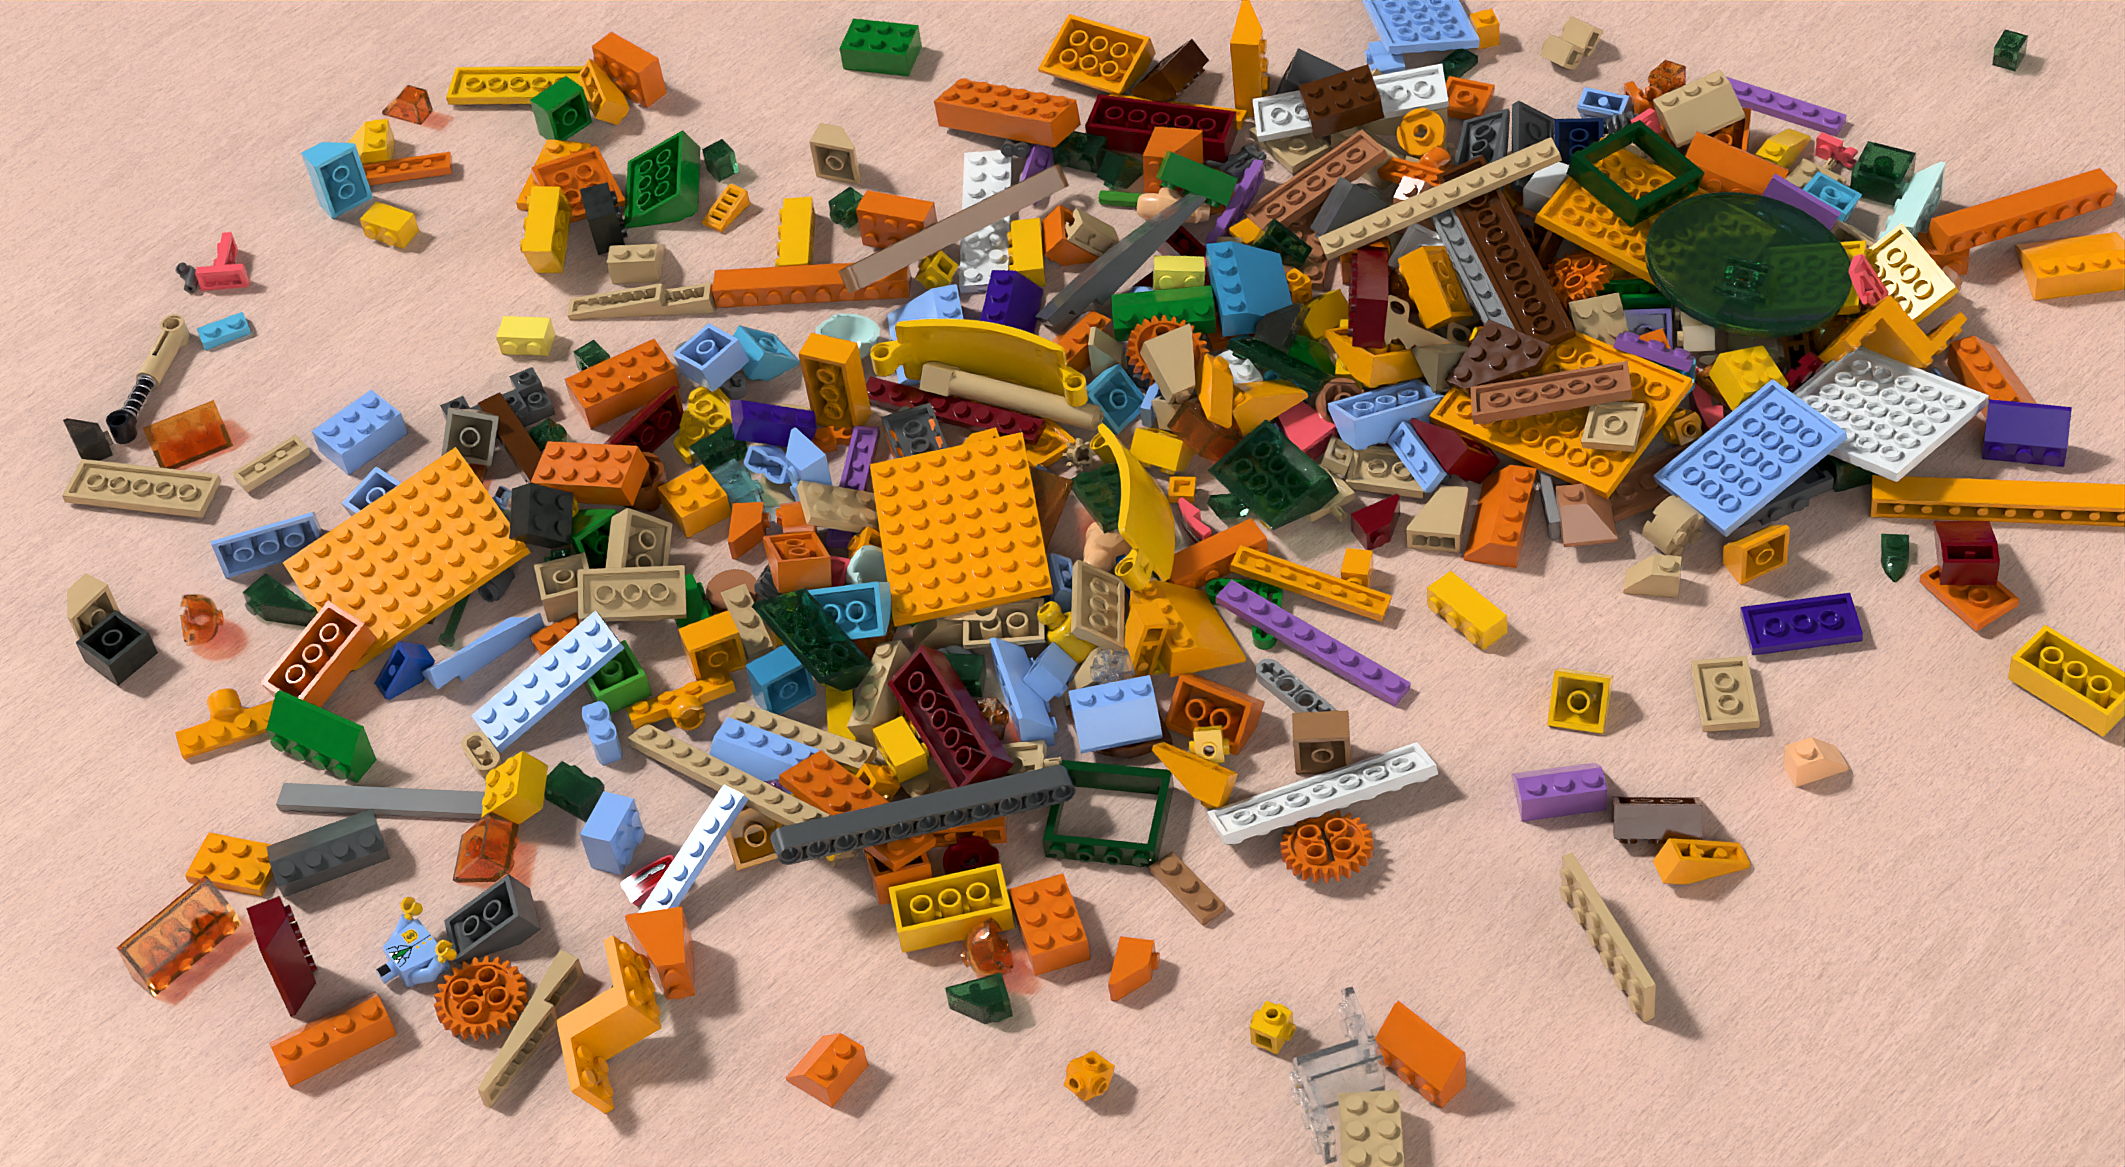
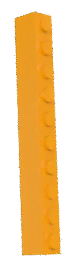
M1872 475L1870 517L2125 527V484L1904 476L1896 482L1881 475Z

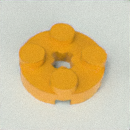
M1417 108L1408 112L1403 117L1404 120L1401 125L1398 126L1397 140L1403 150L1414 158H1421L1434 147L1443 148L1445 146L1446 125L1437 113L1429 109ZM1423 127L1425 131L1427 130L1425 137H1416L1420 128Z

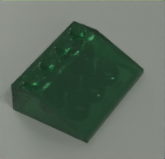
M1266 419L1207 470L1209 474L1272 530L1320 510L1339 493L1331 475Z
M806 588L754 602L751 606L821 686L838 692L856 688L872 668L873 664Z

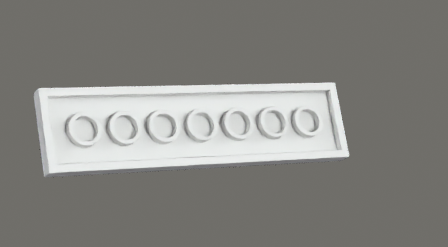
M1442 64L1373 76L1382 103L1383 119L1403 116L1417 108L1436 110L1449 107ZM1299 90L1252 99L1259 142L1312 133Z
M1001 150L964 153L962 210L1012 186L1013 156L1005 157L1002 155ZM1011 215L961 239L960 293L987 291L992 270H1009L1008 248L1010 246L1008 245L1007 231H1011Z
M1416 742L1208 811L1207 815L1209 822L1225 845L1238 844L1246 838L1255 835H1265L1273 829L1282 826H1292L1297 821L1309 817H1319L1324 812L1336 808L1343 809L1351 803L1360 800H1370L1378 794L1387 791H1397L1403 788V786L1414 782L1427 781L1430 777L1438 775V770L1434 761Z

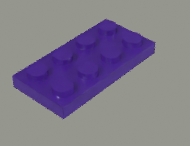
M1850 593L1743 606L1740 609L1741 619L1752 656L1860 642L1863 640V632Z

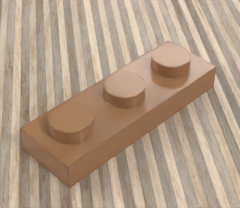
M1172 851L1149 866L1150 873L1202 926L1226 911L1225 904Z

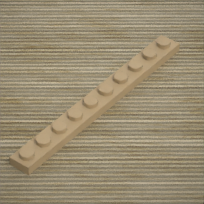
M1550 137L1318 237L1329 261L1562 161L1560 153Z
M648 723L627 738L630 747L718 792L723 785H726L744 794L749 799L745 804L746 806L785 826L830 816Z

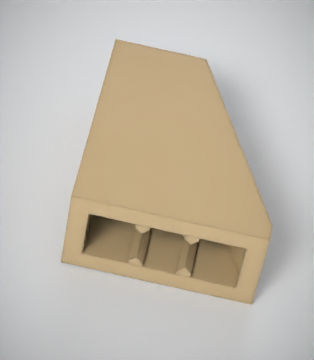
M1190 324L1145 341L1140 351L1168 405L1174 402L1179 404L1188 400L1195 387L1192 327Z
M1442 485L1407 526V548L1460 553L1469 508V488Z

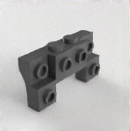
M533 367L509 376L514 390L504 393L502 396L524 427L555 415L553 405ZM464 396L440 405L445 419H447L448 408L480 410L478 405L470 408Z
M1815 464L1739 526V528L1755 521L1765 525L1793 512L1803 510L1809 506L1810 498L1833 489L1834 478L1826 469H1822Z

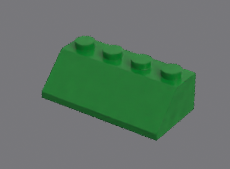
M1211 285L1111 295L1115 340L1118 342L1128 341L1131 331L1135 330L1137 324L1142 325L1144 319L1151 322L1152 317L1156 316L1161 321L1163 315L1166 316L1168 321H1171L1173 316H1175L1176 323L1180 324L1181 321L1185 320V325L1195 326L1193 329L1194 334L1200 332L1201 334L1216 333Z
M281 690L276 692L266 728L271 739V745L280 752L286 751L293 754L300 761L306 760L321 770H329L343 780L349 779L358 783L377 760L364 726Z

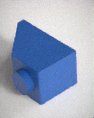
M398 641L374 684L385 699L391 700L422 683L425 679L422 671L433 666L435 660L424 645Z

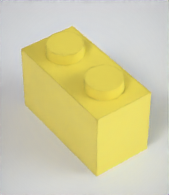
M1154 255L1153 291L1204 286V257Z
M503 316L496 338L501 354L549 356L555 332L551 318Z

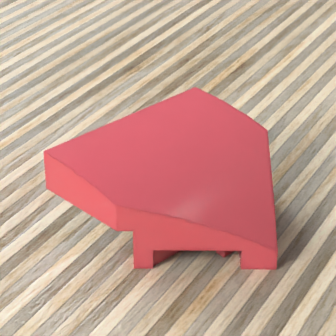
M1863 254L1854 256L1848 272L1861 302L1869 308L1887 297L1889 291Z

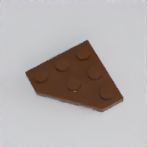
M1488 319L1451 371L1446 382L1455 389L1471 394L1470 387L1510 381L1514 379L1513 376L1527 371L1530 374L1539 371L1553 349L1546 342Z

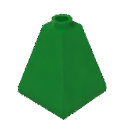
M579 509L576 516L572 518L571 545L576 554L585 552L589 569L606 567L611 518L617 514V511L614 509Z

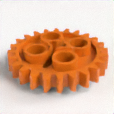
M1585 248L1580 253L1577 249L1574 250L1570 256L1568 253H1565L1563 259L1556 258L1555 264H1548L1549 269L1543 270L1562 307L1567 312L1568 302L1588 299L1590 296L1596 297V291L1604 290L1605 288L1602 284L1609 283L1608 277L1612 275L1610 262Z
M1165 315L1162 316L1161 321L1156 316H1153L1151 322L1144 319L1142 325L1137 324L1135 330L1131 331L1126 344L1128 348L1126 356L1130 357L1129 365H1136L1133 372L1142 373L1140 380L1149 378L1150 386L1155 383L1151 372L1140 354L1143 343L1184 326L1185 320L1179 324L1176 323L1175 316H1173L1171 321H1168ZM1192 325L1195 370L1205 354L1209 353V350L1205 349L1206 341H1199L1202 335L1201 332L1193 333L1195 326Z
M1337 810L1334 815H1330V811H1327L1319 817H1309L1304 819L1303 822L1297 821L1294 827L1286 828L1287 834H1282V842L1280 843L1282 861L1286 863L1287 870L1292 869L1294 876L1302 873V880L1304 881L1311 876L1313 877V883H1316L1320 878H1324L1325 884H1328L1330 878L1340 882V876L1342 875L1350 879L1351 871L1360 873V866L1368 865L1367 859L1372 858V850H1374L1372 831L1368 830L1367 823L1361 824L1360 817L1352 819L1350 812L1345 816H1341L1340 810ZM1321 831L1325 832L1329 852L1332 853L1333 862H1331L1328 858L1325 841L1322 839Z
M485 956L483 962L479 963L478 959L474 957L471 965L463 961V968L461 970L453 967V976H443L446 984H438L437 987L440 993L434 994L437 1002L434 1004L437 1012L436 1015L446 1031L451 1030L454 1037L460 1033L463 1040H466L470 1034H472L474 1041L478 1040L480 1034H484L486 1040H488L490 1032L493 1031L498 1036L501 1035L500 1028L511 1029L509 1021H518L517 1012H523L525 1010L523 1003L528 1002L526 993L529 991L524 976L519 972L517 966L511 967L509 960L501 963L500 958L496 957L493 962H490L489 957Z

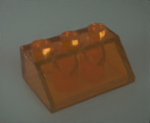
M214 400L143 427L160 468L177 469L233 446Z

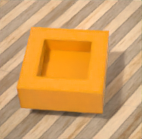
M1170 477L1168 502L1178 503V500L1182 497L1189 503H1195L1196 477Z

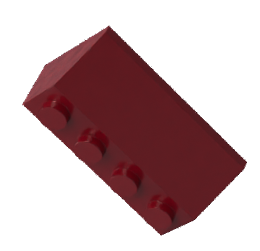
M673 385L660 392L604 444L638 446L641 452L653 453L680 428L684 411L678 388Z
M280 896L246 909L260 953L291 1017L297 1014L314 988L316 980L313 972L318 969L313 955H309L310 950L305 938H303L299 924L295 920L291 906H284Z

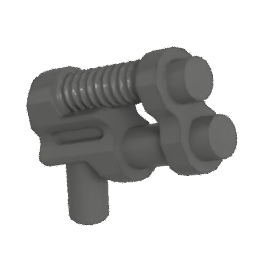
M1004 138L1005 141L1001 147L1002 155L1005 157L1016 155L1019 158L1028 156L1032 143Z
M1246 144L1236 155H1229L1227 162L1220 163L1208 160L1206 166L1239 180L1246 168H1250L1254 159L1264 161L1267 156L1262 150L1258 152L1254 144Z

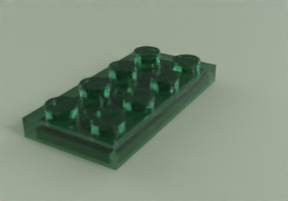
M1247 334L1229 339L1226 349L1233 351L1232 355L1241 360L1249 359L1255 362L1257 368L1264 371H1269L1270 369L1278 373V378L1287 382H1292L1293 380L1301 384V389L1310 393L1320 391L1324 385L1335 379V376Z
M1104 464L1099 469L1083 472L1074 478L1068 479L1070 489L1103 533L1118 529L1121 505V478L1118 464Z

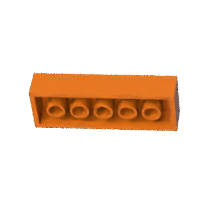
M966 78L957 80L954 85L934 100L939 126L1055 148L1081 125L1076 99L1048 95L1044 92L1037 93L1027 91L1026 89L1009 88L1005 85L998 86L988 84L987 82L970 81Z

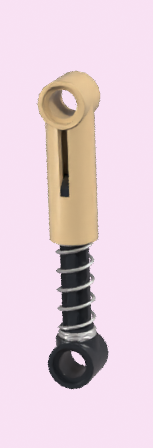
M171 314L162 319L160 323L162 331L138 371L136 385L132 387V392L128 394V399L124 401V407L113 411L106 418V424L113 440L118 444L130 443L137 437L135 425L137 423V416H140L139 410L144 408L143 403L148 401L147 396L152 394L151 390L159 387L180 347L185 346L190 341L189 331L181 315Z

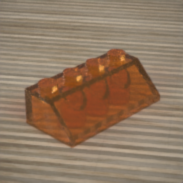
M204 875L116 948L132 979L154 998L180 975L188 971L204 955L211 952L222 940L231 935L241 924L233 907L211 880Z

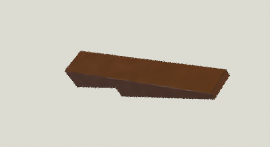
M500 392L478 402V407L481 411L499 416L496 436L525 482L530 483L542 453Z

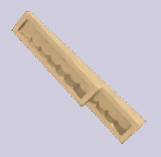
M711 282L667 290L664 289L662 283L570 298L567 316L569 320L715 313L716 304Z
M561 949L559 950L477 1089L484 1106L490 1108L557 1025L556 1020L558 1016L555 1010L584 975L578 957Z

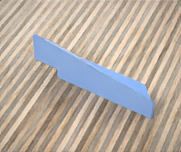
M537 613L531 617H509L451 657L423 670L422 674L437 690L456 677L462 682L543 628L545 625L540 613Z

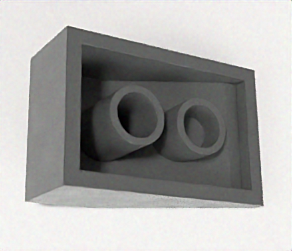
M509 874L444 920L448 940L453 944L451 948L456 950L457 953L456 958L453 960L456 964L473 960L474 957L479 958L518 946L541 930L530 888Z

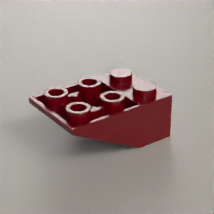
M1412 418L1410 420L1416 429L1417 435L1429 446V451L1435 458H1438L1441 462V467L1450 476L1455 474L1465 482L1470 480L1481 484L1500 462L1492 450L1484 446L1480 441Z
M1934 521L1940 585H1997L2000 559L1998 543L1990 521Z

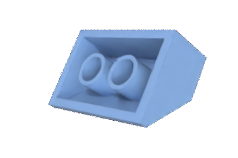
M796 427L793 428L790 433L785 458L788 467L786 472L792 484L790 490L797 502L800 499L796 487L800 480L833 485L826 454Z
M1150 675L1068 691L1081 754L1163 738Z

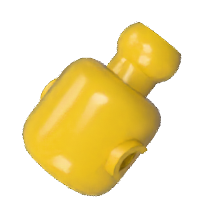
M1047 602L1037 612V618L1040 623L1049 627L1046 632L1048 644L1050 645L1052 642L1057 644L1077 664L1085 661L1091 651L1097 648V645L1081 640L1071 634V612L1062 614L1061 607L1056 602Z

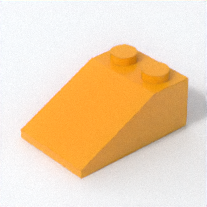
M1288 379L1233 384L1232 425L1230 427L1242 436H1246L1308 398L1309 395Z

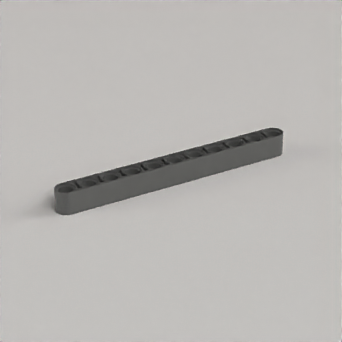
M1055 765L783 826L773 831L770 839L779 862L784 865H791L1064 803L1073 798L1076 789L1066 768L1061 765Z

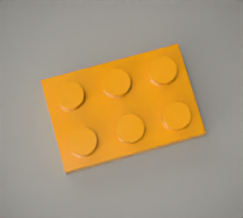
M208 832L185 877L190 883L262 897L274 875L267 852V846L272 844Z

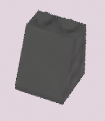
M1298 48L1281 78L1275 95L1298 91L1299 85L1346 70Z
M1340 176L1310 228L1317 232L1314 237L1318 238L1391 205Z

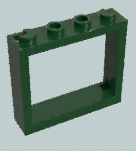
M1638 120L1630 125H1625L1615 133L1608 134L1598 142H1593L1589 147L1576 151L1569 159L1571 162L1566 174L1630 227H1633L1698 191L1705 172L1641 120ZM1632 143L1675 177L1674 180L1637 200L1593 165Z
M1062 760L1061 766L1066 768L1075 787L1158 795L1147 844L1057 835L1064 803L1051 805L1043 836L1045 857L1057 858V860L1070 859L1081 862L1108 863L1110 865H1129L1138 868L1149 867L1158 861L1174 790L1173 774L1170 770Z

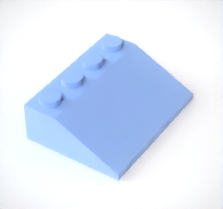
M957 284L932 288L887 314L891 341L897 340L895 326L900 321L963 319ZM903 365L897 368L899 384L907 386L920 384L921 380H912L905 377Z

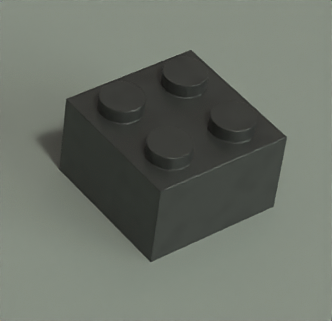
M608 182L580 189L597 254L608 253L610 246L625 245L623 238L628 237L624 223L619 224L624 221L620 207L614 206L619 204L615 190L610 191Z
M534 483L512 488L509 539L549 549L571 544L573 493Z
M114 610L76 641V645L85 663L117 686L158 653L150 634L117 610Z

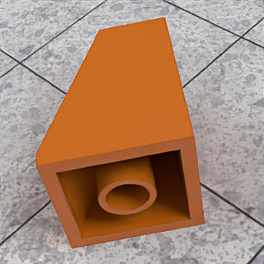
M1168 127L1154 128L1143 154L1144 193L1158 194L1161 188H1166L1161 186L1162 180L1156 178L1166 151L1176 153L1204 165L1203 130ZM1175 187L1174 190L1180 192L1182 189L1179 187Z
M683 907L625 915L637 953L645 955L651 967L649 973L665 998L669 1000L695 996L693 942Z

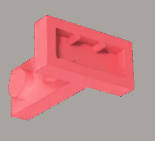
M232 232L222 233L221 241L217 244V259H214L213 266L196 267L195 275L202 291L249 286L250 280L244 264H235L238 248Z

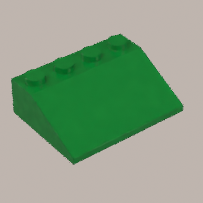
M683 130L628 161L624 216L626 228L680 222L698 212L701 147Z

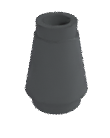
M507 568L478 588L480 596L487 602L498 601L515 578L514 572Z

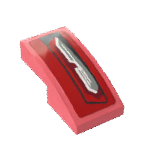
M1181 497L1178 500L1179 515L1187 535L1195 544L1211 537V529L1201 522L1200 510Z
M672 854L644 866L620 883L634 905L638 907L648 899L675 857Z

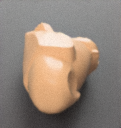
M1161 188L1158 194H1141L1137 201V214L1141 218L1149 220L1184 196L1180 195L1176 190ZM1204 201L1184 223L1209 221L1210 205Z
M1097 521L1088 527L1085 534L1086 544L1083 562L1113 574L1117 566L1116 557L1123 554L1127 556L1132 547L1121 536L1119 530L1114 532L1111 526Z

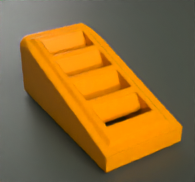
M730 183L706 214L702 224L721 233L751 204L747 190Z

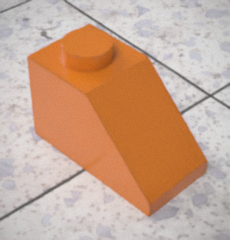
M764 502L733 503L728 536V545L732 559H738L763 541V536H766L767 528L771 527L770 512H766Z
M1120 936L1108 983L1111 1001H1118L1151 981L1153 970H1158L1160 963V953L1155 950L1154 940Z

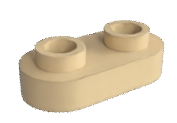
M480 731L471 732L462 739L461 746L464 754L479 775L486 777L489 771L496 769L502 764L498 751L485 733Z

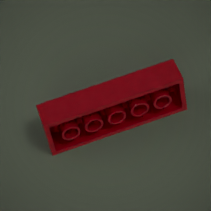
M1100 94L1097 96L1085 125L1088 147L1144 154L1155 127L1203 130V162L1211 160L1220 163L1227 162V157L1231 152L1238 133L1236 111Z
M1362 246L1357 249V254L1352 253L1347 337H1352L1353 347L1383 349L1388 309V248Z
M921 645L890 679L888 685L952 788L1003 777L1014 765L1012 759L944 653Z

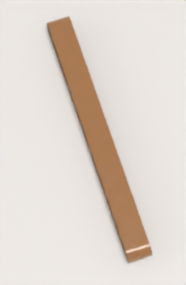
M1058 163L838 272L848 293H853L1068 187L1069 183Z

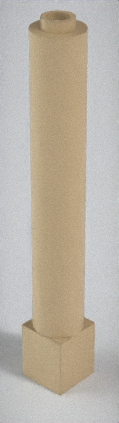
M936 361L923 365L919 390L947 397L955 395L1093 431L1103 422L1104 412L1101 411L1099 405L1086 402L1083 406L1072 407L1066 403L1063 396L960 371V367Z

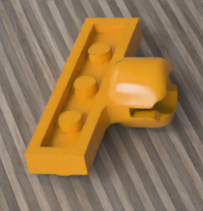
M727 670L715 672L705 679L689 682L673 691L662 692L657 697L647 701L636 702L633 706L626 708V711L635 730L647 723L651 724L670 717L678 728L690 731L698 728L705 719L706 714L702 706L703 704L733 693L736 689Z
M225 688L211 693L207 698V705L211 716L210 720L175 732L181 756L185 760L267 733L266 728L274 700L243 709L236 690Z

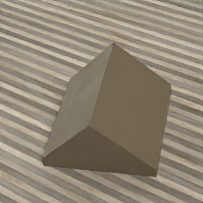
M1448 343L1420 346L1412 349L1433 393L1448 392L1451 389L1446 379L1468 347Z
M448 408L441 456L456 447L467 463L492 466L499 416L475 409Z

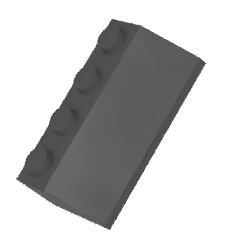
M373 809L267 846L269 862L283 897L390 859Z

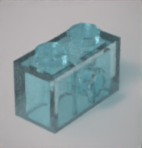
M735 459L709 472L727 494L731 512L733 503L763 502L761 494L764 491L757 480L753 481L745 465L740 466Z

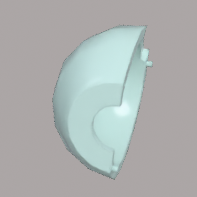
M836 313V315H831L830 319L816 326V334L857 342L860 357L863 359L871 353L870 349L878 343L880 328L876 322L868 317L857 314Z
M874 545L862 546L854 554L847 567V585L878 581L887 582L882 548Z

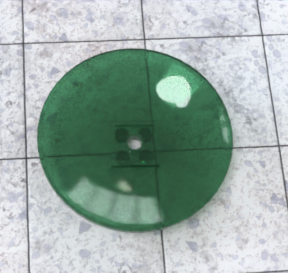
M1716 192L1690 197L1665 210L1651 226L1646 240V267L1659 291L1674 306L1688 316L1703 324L1733 334L1776 338L1809 332L1829 322L1839 313L1845 305L1852 287V280L1848 272L1851 264L1850 259L1835 235L1806 212L1782 201L1765 196L1741 192Z

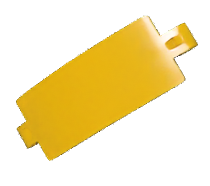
M966 319L900 321L895 326L897 340L878 343L870 349L874 372L881 377L890 376L899 366L903 365L904 374L907 379L921 380L923 365L936 361L960 367V371L1063 396L1066 403L1072 407L1083 406L1088 401L1085 376L1067 366L1065 350L1062 346L1038 335L997 323Z
M1101 423L1098 425L1099 433L1090 442V448L1105 464L1112 462L1118 464L1121 478V505L1118 528L1121 536L1133 548L1117 564L1115 574L1130 590H1143L1150 581L1152 571L1164 582L1170 578L1175 551L1173 513L1165 493L1156 480L1113 432Z

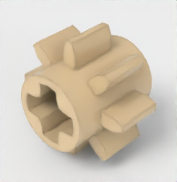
M1076 438V444L1066 443L1068 449L1062 456L1067 457L1069 460L1067 463L1068 467H1073L1076 464V469L1083 471L1084 464L1093 466L1091 460L1096 454L1092 452L1090 442H1086L1083 445L1082 438ZM1078 450H1082L1080 452V455L1082 456L1081 459H1077L1079 457V453L1077 452Z

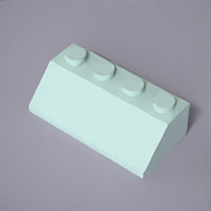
M1938 162L1915 173L1910 183H1905L1902 199H1897L1894 215H1889L1886 222L1885 232H1880L1878 241L1901 223L1916 240L1918 239V232L1925 233L1942 198L1945 162Z

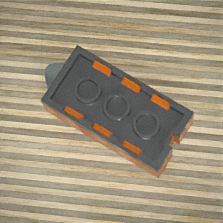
M930 403L914 408L903 406L898 412L881 417L885 438L893 459L948 448Z

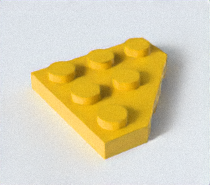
M700 386L690 392L687 410H684L680 422V431L673 443L675 451L687 464L696 461L734 439L729 404L731 400L720 388L712 392Z

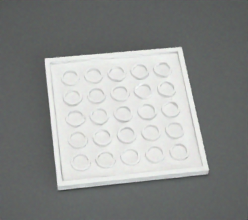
M1861 346L1852 353L1848 352L1838 362L1831 361L1793 392L1798 398L1846 431L1847 439L1832 450L1829 455L1896 482L1985 408L1989 402V395Z

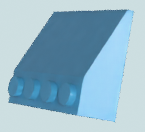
M1233 241L1206 244V268L1210 285L1212 286L1213 298L1223 337L1269 332L1273 329L1287 330L1298 328L1280 253Z

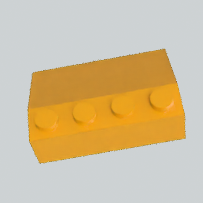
M1242 0L1230 41L1235 109L1247 110V117H1255L1252 99L1271 96V94H1267L1270 86V77L1266 76L1269 61L1264 55L1267 51V40L1263 39V29L1250 0Z
M1068 14L1041 62L1038 71L1121 96L1146 72L1156 52L1150 37Z
M2117 232L2015 244V250L2034 301L2125 290V240Z
M1408 319V323L1420 327L1424 330H1427ZM1348 326L1325 330L1324 335L1351 375L1361 381L1366 387L1376 388L1381 384H1397L1398 381L1425 377L1412 352V349L1416 347L1415 344L1410 349H1406L1400 338H1396L1395 340L1392 339L1390 344L1387 345L1384 339L1383 349L1353 347L1352 337H1347Z
M1159 580L1149 581L1143 590H1131L1129 611L1132 604L1157 603L1169 622L1158 657L1169 677L1246 662L1244 653L1203 590Z

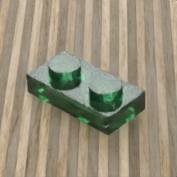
M1456 49L1438 64L1443 66L1445 83L1449 76L1460 78L1478 64V56L1465 49Z

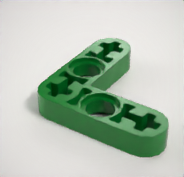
M1216 578L1210 580L1205 586L1206 596L1213 605H1218L1216 604V596L1219 593H1216V590L1221 591L1231 580L1268 600L1269 594L1273 593L1272 603L1280 608L1283 605L1282 588L1258 580ZM1253 625L1252 638L1254 646L1262 650L1272 648L1276 644L1277 638L1270 634H1267L1266 638H1262L1263 630Z

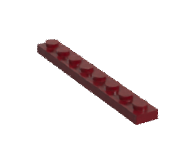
M871 376L866 383L869 402L872 405L899 411L903 406L914 408L930 403L939 422L978 432L996 427L999 437L1023 432L1025 444L1033 446L1037 445L1047 426L1043 419L951 396L947 397Z

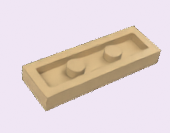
M295 434L232 472L234 480L248 493L311 455L308 446Z
M746 584L721 592L722 600L735 622L749 660L774 651L772 641Z

